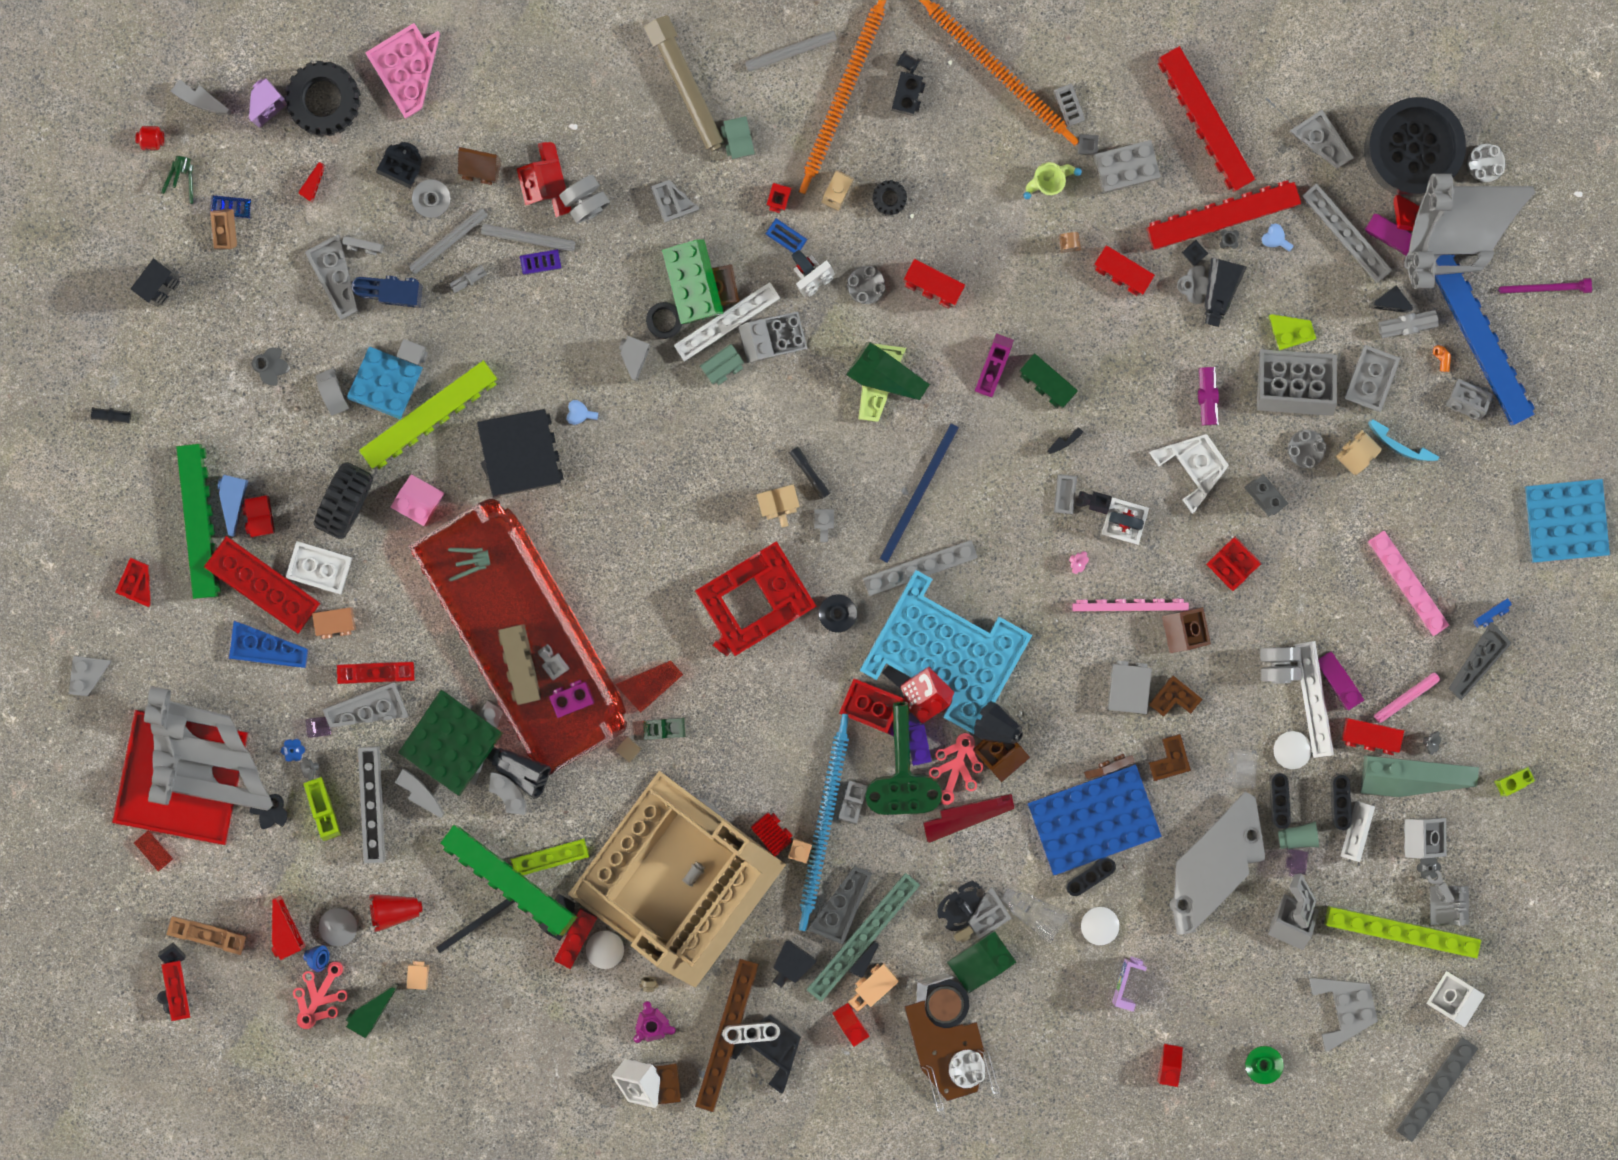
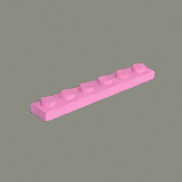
M1382 531L1367 541L1431 635L1435 636L1448 627V622L1386 532Z
M1096 599V603H1088V600H1076V603H1072V611L1189 610V603L1184 602V599H1172V603H1165V599H1153V603H1145V599H1134V603H1126V599H1115V603H1107V599Z

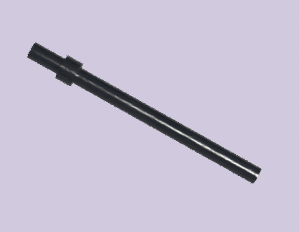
M505 899L436 946V949L439 953L443 952L516 901L512 900L511 902Z

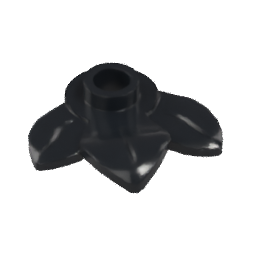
M279 794L269 795L271 801H278L277 807L272 806L268 811L250 807L249 812L251 814L259 815L260 827L263 830L270 828L274 823L283 827L287 821V812L283 808L284 799Z

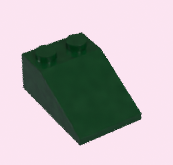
M995 930L978 939L947 961L968 993H971L1017 963Z
M393 984L357 1009L351 1010L345 1020L348 1022L346 1027L366 1039L372 1032L399 984Z

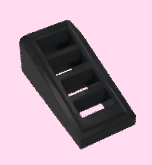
M875 940L849 969L850 973L860 978L864 976L879 946L878 941Z

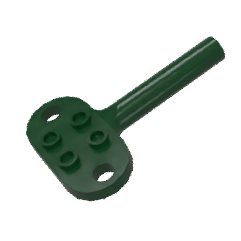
M908 702L893 703L895 774L878 777L871 781L866 788V802L872 811L882 815L931 812L941 802V787L937 780L929 775H914L911 773ZM932 789L938 792L937 796L933 798L927 795L928 791ZM873 792L880 794L877 800H872L869 796Z

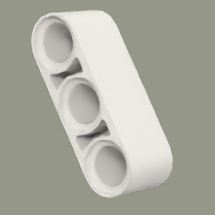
M772 1022L738 1024L725 1027L722 1035L724 1040L731 1044L771 1041L778 1038L780 1029ZM769 1026H773L775 1029V1033L772 1036L766 1035V1028ZM749 1028L756 1030L753 1038L747 1037L746 1033ZM735 1029L737 1032L736 1038L729 1040L727 1036L728 1031Z

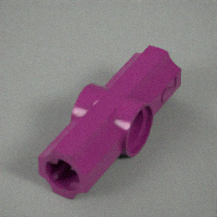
M1215 367L1198 368V404L1201 410V426L1218 425L1217 404H1219L1218 387H1216Z

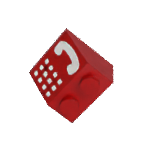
M929 666L901 685L904 698L908 702L909 711L922 724L949 707L954 695V691Z

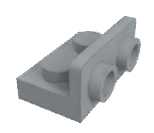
M1458 379L1446 406L1450 407L1453 411L1469 416L1471 419L1481 421L1487 413L1493 394Z

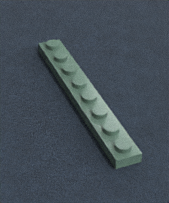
M905 872L806 990L822 1002L918 889L920 884Z

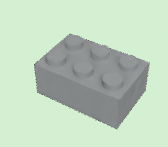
M1151 140L1094 155L1103 194L1159 180L1161 177Z

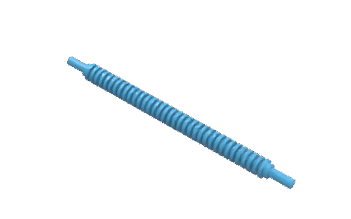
M842 714L839 732L834 736V739H837V741H833V744H836V746H832V749H835V751L831 750V754H834V756L830 755L833 761L829 760L832 766L828 765L831 771L827 770V773L830 775H826V778L829 780H825V783L828 785H824V788L827 790H823V793L826 795H822V798H825V800H821V803H824V805H820V808H823V810H819V813H822V815L818 814V818H821V820L817 819V823H820V825L816 824V828H819V830L815 829L818 835L814 834V837L817 839H813V842L816 844H812V847L815 849H811V852L814 854H810V857L813 859H809V862L812 864H808V867L811 868L807 869V872L810 874H806V877H809V879H805V882H808V884L804 883V887H807V889L803 888V892H806V894L802 893V897L805 898H801V902L804 903H800L802 916L799 930L806 931L809 914L812 913V909H815V906L812 904H816V901L813 899H817V896L814 894H818V891H815V889H819V886H816V884H820V881H817V879H821V876L817 875L822 874V871L818 870L823 869L819 865L824 864L820 860H824L825 857L821 855L826 854L822 850H827V847L823 845H828V842L824 840H829V837L825 835H830V832L826 830H831V827H828V825H832V822H829V820H833V817H830V815H834V812L830 811L835 810V807L831 806L836 805L832 801L837 800L833 796L838 795L834 791L839 790L835 786L840 785L836 781L841 780L837 776H841L842 773L838 771L843 770L839 766H844V763L840 761H845V758L841 756H846V753H842V751H847V748H843V746H848V743L844 742L849 741L847 738L848 734H846L849 722V715Z

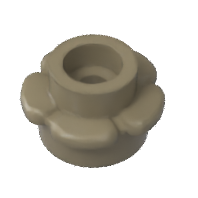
M643 977L639 986L643 988L644 992H653L658 988L657 979L654 977Z

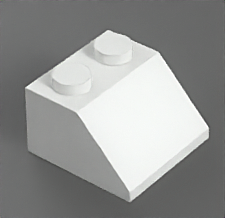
M1446 971L1426 1004L1466 1027L1485 994Z
M624 1059L612 1074L628 1102L656 1108L660 1077L656 1072V1068L650 1063L645 1064L636 1060Z

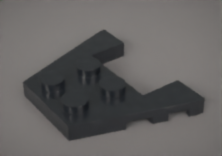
M769 1014L758 1023L772 1022L776 1024L780 1029L778 1038L771 1041L735 1044L731 1057L736 1060L747 1044L779 1067V1070L768 1084L783 1094L801 1036L775 1016ZM773 1026L766 1028L767 1036H772L775 1033ZM754 1028L748 1029L747 1037L753 1038L756 1030Z

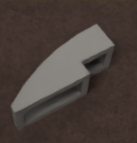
M179 80L171 89V92L177 97L199 109L224 115L232 113L201 86L194 91L183 81Z
M405 768L402 769L395 783L411 792L408 799L442 818L445 813L430 789L414 774Z

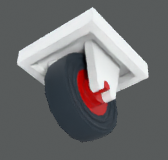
M800 250L791 255L797 264L794 271L801 279L796 285L804 298L814 295L818 291L817 288L822 284L826 285L832 281V276L835 273L827 260L819 265L812 255L806 258Z
M1112 497L1101 534L1139 545L1149 508Z

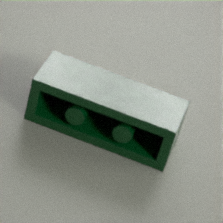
M1035 353L1019 370L1021 373L1019 377L1027 384L1029 382L1036 386L1034 390L1041 396L1044 394L1050 398L1048 402L1056 409L1058 407L1063 409L1078 392L1074 386Z

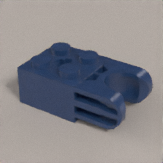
M386 276V279L357 277L352 282L353 292L362 298L377 299L378 302L386 305L421 308L423 285L415 278H405V281H401L396 276Z

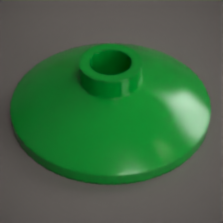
M1259 1046L1253 1049L1245 1061V1069L1248 1076L1258 1084H1271L1281 1076L1284 1068L1280 1053L1269 1046ZM1262 1061L1267 1062V1066L1264 1068L1260 1066Z

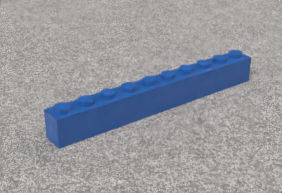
M1444 254L1436 260L1439 266H1460L1453 259L1455 254ZM1464 273L1435 275V282L1511 426L1535 415L1533 412L1535 410L1531 400L1526 399L1524 395L1526 393L1525 388L1521 382L1518 383L1515 376H1517V373L1512 365L1509 366L1506 360L1508 356L1503 348L1500 349L1497 343L1499 342L1498 336L1495 332H1491L1488 326L1490 321L1480 311L1481 304L1477 298L1473 297L1471 293L1473 289L1469 281H1465L1462 276Z

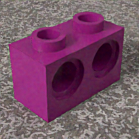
M579 680L571 683V688L567 690L561 687L552 691L553 695L549 696L557 718L595 703L587 682L582 683ZM577 689H582L585 692L583 700L576 698L575 692ZM560 696H564L567 699L565 707L559 706L557 702Z

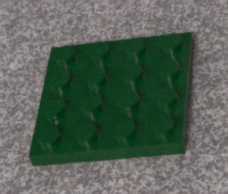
M440 690L398 753L457 796H460L503 732L447 692Z

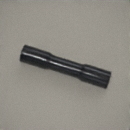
M797 446L791 450L789 454L811 482L820 499L822 500L831 494L810 466L801 449Z

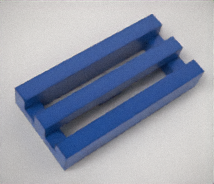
M775 218L765 235L792 253L801 250L808 240L777 218ZM776 224L799 238L802 242L798 243L775 227ZM773 230L774 232H776L777 234H779L780 236H782L783 238L797 246V249L795 250L794 248H792L791 246L777 238L775 235L771 233V231Z

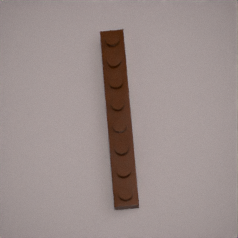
M743 959L739 960L695 1107L715 1112L735 1044L725 1041L722 1033L724 1028L729 1025L741 1024L759 964ZM735 1029L728 1031L727 1036L729 1040L736 1038L737 1032Z

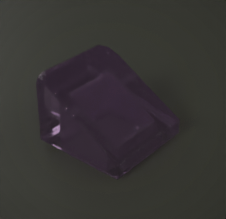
M325 716L306 719L308 738L331 735Z

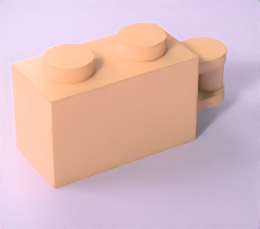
M877 963L871 968V974L867 978L863 976L855 983L857 985L855 988L857 994L848 1002L857 1012L866 1004L872 1007L899 982V979L884 963L881 965ZM859 996L864 1000L861 1004L856 1000Z

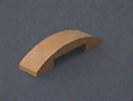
M175 916L171 917L166 934L183 940L187 939L217 947L238 955L242 954L246 936Z

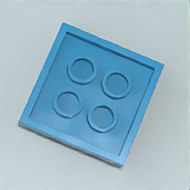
M369 346L347 395V399L401 420L423 367Z

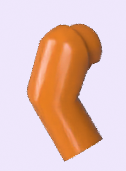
M1437 345L1433 348V354L1441 361L1440 371L1449 372L1451 354L1445 347Z

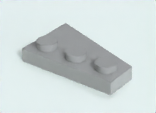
M1323 110L1289 131L1336 169L1353 159L1352 154Z

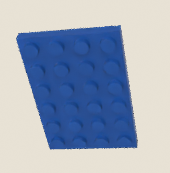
M1136 764L1027 803L1053 875L1162 837Z

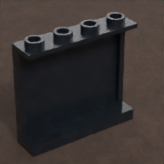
M545 409L477 422L493 500L499 499L503 495L553 485L561 486V480H564L562 469L557 467V462H560L558 450L554 451L553 443H556L554 432H550L549 425H552L550 413L546 414Z

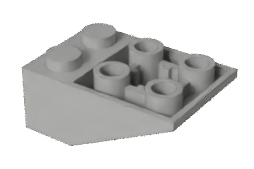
M798 312L756 320L738 326L747 363L807 349Z

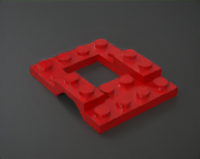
M777 541L695 590L696 595L734 657L817 607ZM754 578L773 611L741 630L722 596Z

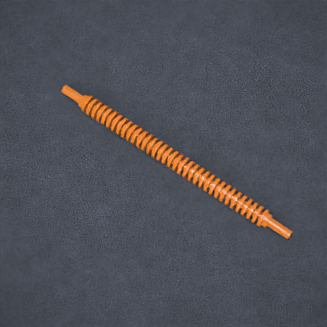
M878 0L877 5L870 9L872 13L868 14L869 17L866 19L868 22L864 23L866 27L862 28L863 31L860 33L862 36L858 38L861 41L856 43L859 46L855 45L854 48L856 50L852 52L855 55H851L852 59H849L851 64L846 66L849 69H845L846 73L843 74L845 78H841V81L844 83H839V86H841L837 88L839 92L835 93L836 96L833 98L835 101L831 102L834 106L829 107L832 111L828 110L827 113L829 115L825 117L828 120L824 119L823 121L826 125L822 124L821 127L824 129L819 131L822 134H818L819 138H816L818 143H814V146L817 148H812V151L815 153H810L812 157H808V160L811 162H806V165L809 167H804L805 177L798 191L802 194H806L812 177L815 178V175L819 173L816 169L820 170L821 167L818 165L823 163L820 160L824 161L825 158L823 156L827 154L824 151H828V148L825 146L830 147V143L827 141L832 142L830 137H834L833 133L836 132L834 128L838 127L835 123H840V120L837 118H842L840 114H843L844 111L841 109L845 110L846 106L844 105L848 104L846 100L850 99L849 96L852 94L850 91L854 89L851 86L856 84L853 81L857 82L858 80L856 77H859L860 74L857 72H861L860 68H863V64H861L865 63L863 58H867L866 54L869 53L867 49H871L870 45L873 44L871 40L875 39L873 35L877 34L876 31L879 29L877 26L881 25L879 21L882 22V17L885 15L884 5L886 0Z
M919 0L927 8L928 15H933V20L938 18L936 22L939 23L941 21L939 25L941 27L945 25L943 27L944 30L949 28L947 30L948 34L952 31L950 35L952 37L956 35L954 39L957 40L959 38V44L963 41L962 47L967 45L965 49H971L969 53L972 54L974 52L972 55L974 58L978 55L977 61L982 59L980 63L983 64L985 62L984 67L989 66L988 71L993 69L992 75L996 72L994 77L1000 76L998 80L1001 81L1003 79V85L1008 83L1005 86L1006 88L1011 86L1009 91L1015 90L1013 94L1016 95L1018 93L1017 98L1022 97L1021 102L1026 100L1025 106L1029 103L1028 108L1033 107L1031 111L1034 112L1036 110V116L1039 113L1041 114L1038 117L1039 119L1044 117L1042 121L1044 123L1048 121L1046 125L1049 126L1051 124V130L1055 127L1054 133L1062 134L1074 146L1078 144L1079 139L1066 128L1065 121L1063 120L1060 123L1059 121L1062 118L1056 119L1058 115L1055 114L1053 116L1054 111L1049 112L1051 109L1049 106L1045 109L1047 104L1041 105L1043 101L1040 100L1038 102L1039 97L1034 98L1035 93L1030 95L1032 90L1030 89L1027 92L1028 87L1023 88L1025 84L1022 83L1020 85V79L1015 81L1018 77L1015 75L1012 78L1014 73L1008 74L1010 70L1007 69L1005 71L1006 66L1001 67L1002 62L997 64L999 59L994 61L995 56L990 57L992 53H986L988 51L987 48L982 50L985 46L981 45L979 47L981 43L979 41L975 43L977 39L974 38L972 40V34L968 37L970 32L964 33L966 29L963 28L961 30L962 25L957 26L958 21L953 23L955 18L949 19L951 15L948 14L946 16L948 12L946 10L942 12L944 10L943 7L938 9L940 7L939 3H932L930 0Z

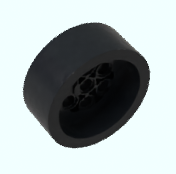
M1423 97L1406 98L1389 106L1373 121L1368 129L1364 143L1365 162L1375 181L1385 190L1395 195L1410 198L1425 195L1432 174H1451L1454 178L1463 164L1466 153L1465 133L1457 116L1444 104ZM1410 125L1418 127L1417 134L1410 132ZM1393 134L1401 136V143L1393 141ZM1427 135H1432L1434 137V144H1428L1426 142ZM1410 144H1415L1417 146V153L1410 152ZM1393 153H1398L1401 156L1400 162L1397 163L1392 160ZM1426 154H1431L1434 157L1432 164L1426 162ZM1409 163H1414L1417 166L1415 173L1409 171Z

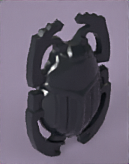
M971 880L958 888L959 894L954 891L947 895L938 905L937 916L939 919L946 918V929L959 931L969 925V920L983 897L976 895V887L978 889L982 888L977 882ZM968 887L974 888L972 891H964ZM966 921V923H964V924H962V925H957V926L954 925V923H957V924H958V923H963V922Z

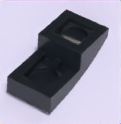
M1077 427L1066 441L1058 437L1047 450V453L1052 454L1069 446L1081 436L1083 431Z

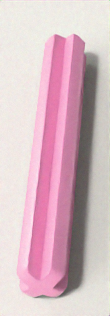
M1432 673L1374 714L1376 721L1382 723L1440 682L1439 676L1436 673Z

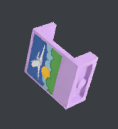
M1132 956L1130 959L1125 958L1112 1000L1116 1007L1134 1012L1136 1005L1134 1001L1124 998L1122 995L1130 968L1134 967L1146 971L1147 967L1141 961L1142 959Z

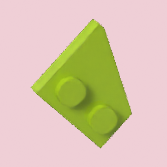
M1274 314L1268 315L1279 351L1316 339L1310 320Z

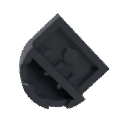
M400 142V144L393 146L391 144L385 150V155L376 169V173L411 189L421 170L422 158L418 148L408 142Z

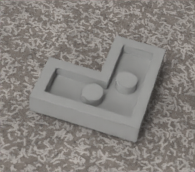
M1294 874L1290 884V891L1298 902L1293 916L1301 929L1308 928L1316 899L1302 874Z

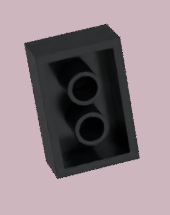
M153 258L130 289L146 302L157 307L159 305L163 306L169 298V292L179 286L181 276L163 262Z

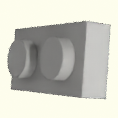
M346 236L343 238L342 244L346 245L348 250L358 252V248L366 250V254L375 256L377 252L382 253L383 251L382 244Z

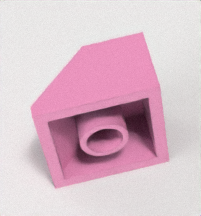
M411 474L390 508L423 526H427L445 493Z

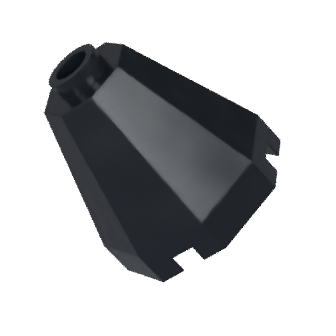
M990 701L981 709L980 714L983 716L981 720L977 719L975 722L974 736L985 741L1015 744L1022 739L1023 727L1003 706Z

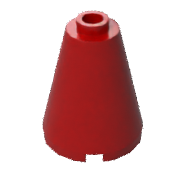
M369 894V900H372V905H370L372 926H376L374 932H380L417 918L419 913L423 912L422 902L418 901L415 897Z

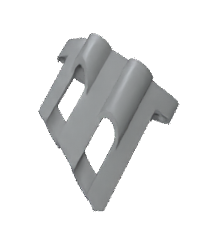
M151 686L148 694V705L144 715V722L151 723V730L154 736V771L148 801L168 805L172 792L268 811L273 806V803L261 782L256 765L248 749L243 745L230 716L170 701L171 690ZM186 721L216 726L225 743L197 738L185 727ZM217 766L239 771L247 789L219 784L212 774V767Z

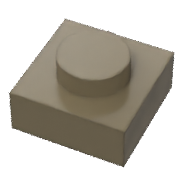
M970 925L953 933V936L957 942L961 940L963 943L972 938L971 934L974 932Z

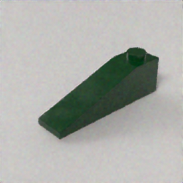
M871 342L865 343L846 373V376L862 386L915 400H921L930 385Z

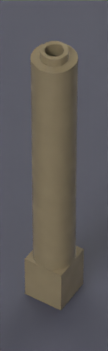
M668 15L656 18L643 27L652 46L658 47L706 149H711L712 152L722 147L721 143L724 140L675 40V37L678 35Z

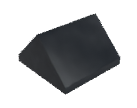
M1397 285L1391 287L1369 304V308L1401 313H1408L1413 310V306Z

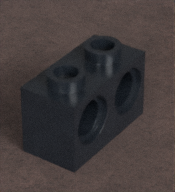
M901 71L891 111L914 116V112H919L921 101H918L919 93L923 94L926 82H922V76ZM909 80H913L916 82L917 87L910 90L906 87V83ZM902 100H911L912 106L904 108L901 104Z

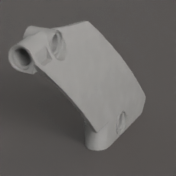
M1244 792L1220 819L1176 861L1174 897L1170 901V908L1174 912L1177 935L1196 932V928L1249 875L1248 864L1265 860L1256 798L1247 792ZM1249 830L1253 834L1251 840L1247 838V832ZM1179 900H1182L1184 903V907L1181 910L1178 908Z

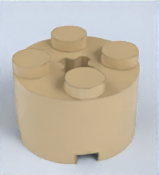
M1363 430L1354 437L1353 441L1349 440L1342 447L1343 450L1336 456L1354 475L1364 470L1370 464L1369 462L1373 458L1375 459L1382 450Z

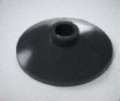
M836 594L827 597L819 608L820 622L831 632L841 633L849 630L857 618V609L854 602L844 595ZM835 610L841 611L840 617H835Z

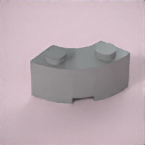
M492 771L489 792L495 793L502 798L506 813L527 814L526 799L520 787L506 776Z

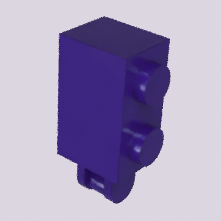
M909 713L912 765L932 762L924 723L920 724V721L912 713Z

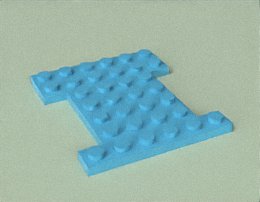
M915 570L859 671L877 680L885 664H888L912 678L929 666L954 691L951 704L945 711L943 718L974 734L975 722L977 719L981 720L983 716L980 714L981 709L990 701L996 702L1032 635L999 616L988 633L924 597L933 579Z

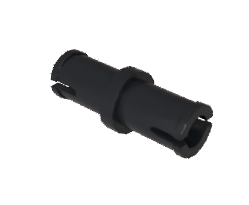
M92 407L91 419L105 420L108 423H113L114 421L130 424L131 411Z

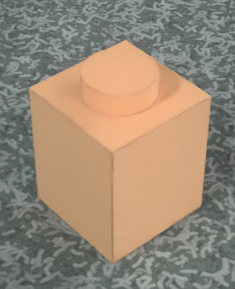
M793 838L788 858L807 863L812 843Z
M413 961V964L408 965L407 989L426 990L428 988L429 965H424V961Z

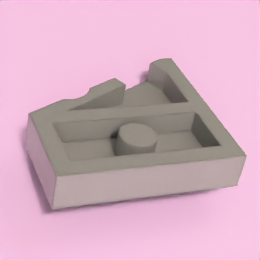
M670 180L650 187L664 223L699 210V207L692 203L682 191H679Z
M73 656L69 694L89 696L107 667L111 664V660Z
M992 887L988 889L969 920V924L979 939L1012 919Z

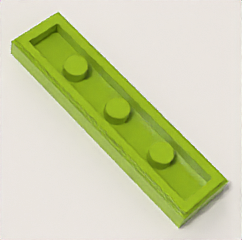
M585 838L510 860L512 867L524 876L590 856Z

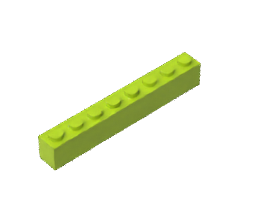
M483 360L359 450L372 469H382L388 464V459L391 457L395 459L403 453V448L414 446L419 442L417 438L421 435L427 436L434 431L433 427L438 423L442 425L450 419V414L461 412L466 408L464 404L468 401L473 403L481 397L480 393L485 389L489 391L497 385L495 383L498 381L497 377Z
M1330 905L1327 907L1324 921L1326 926L1476 959L1478 958L1481 939Z

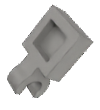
M815 509V529H820V542H828V529H834V509Z
M548 644L538 651V654L545 661L542 667L552 680H555L570 669L559 654L553 655V651Z
M1435 870L1437 874L1435 880H1432L1430 875H1426L1428 882L1436 884L1438 888L1436 894L1441 901L1444 900L1449 903L1455 900L1443 881L1440 871Z

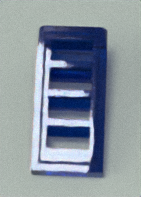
M211 196L210 211L216 210L217 200H220V210L225 208V201H228V209H232L233 202H236L234 217L250 218L251 199ZM241 202H244L243 214L240 213Z

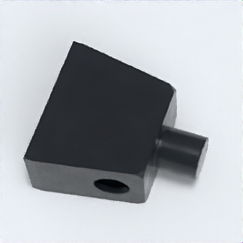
M786 939L773 966L779 972L773 982L780 987H783L788 979L796 983L816 963L817 959L789 939Z

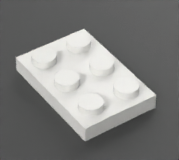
M296 541L286 578L342 594L352 557Z

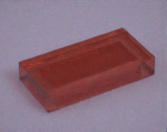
M150 830L146 831L134 842L158 872L174 859Z

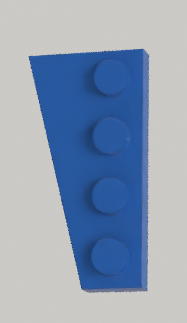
M233 621L229 659L306 668L307 648L243 623Z

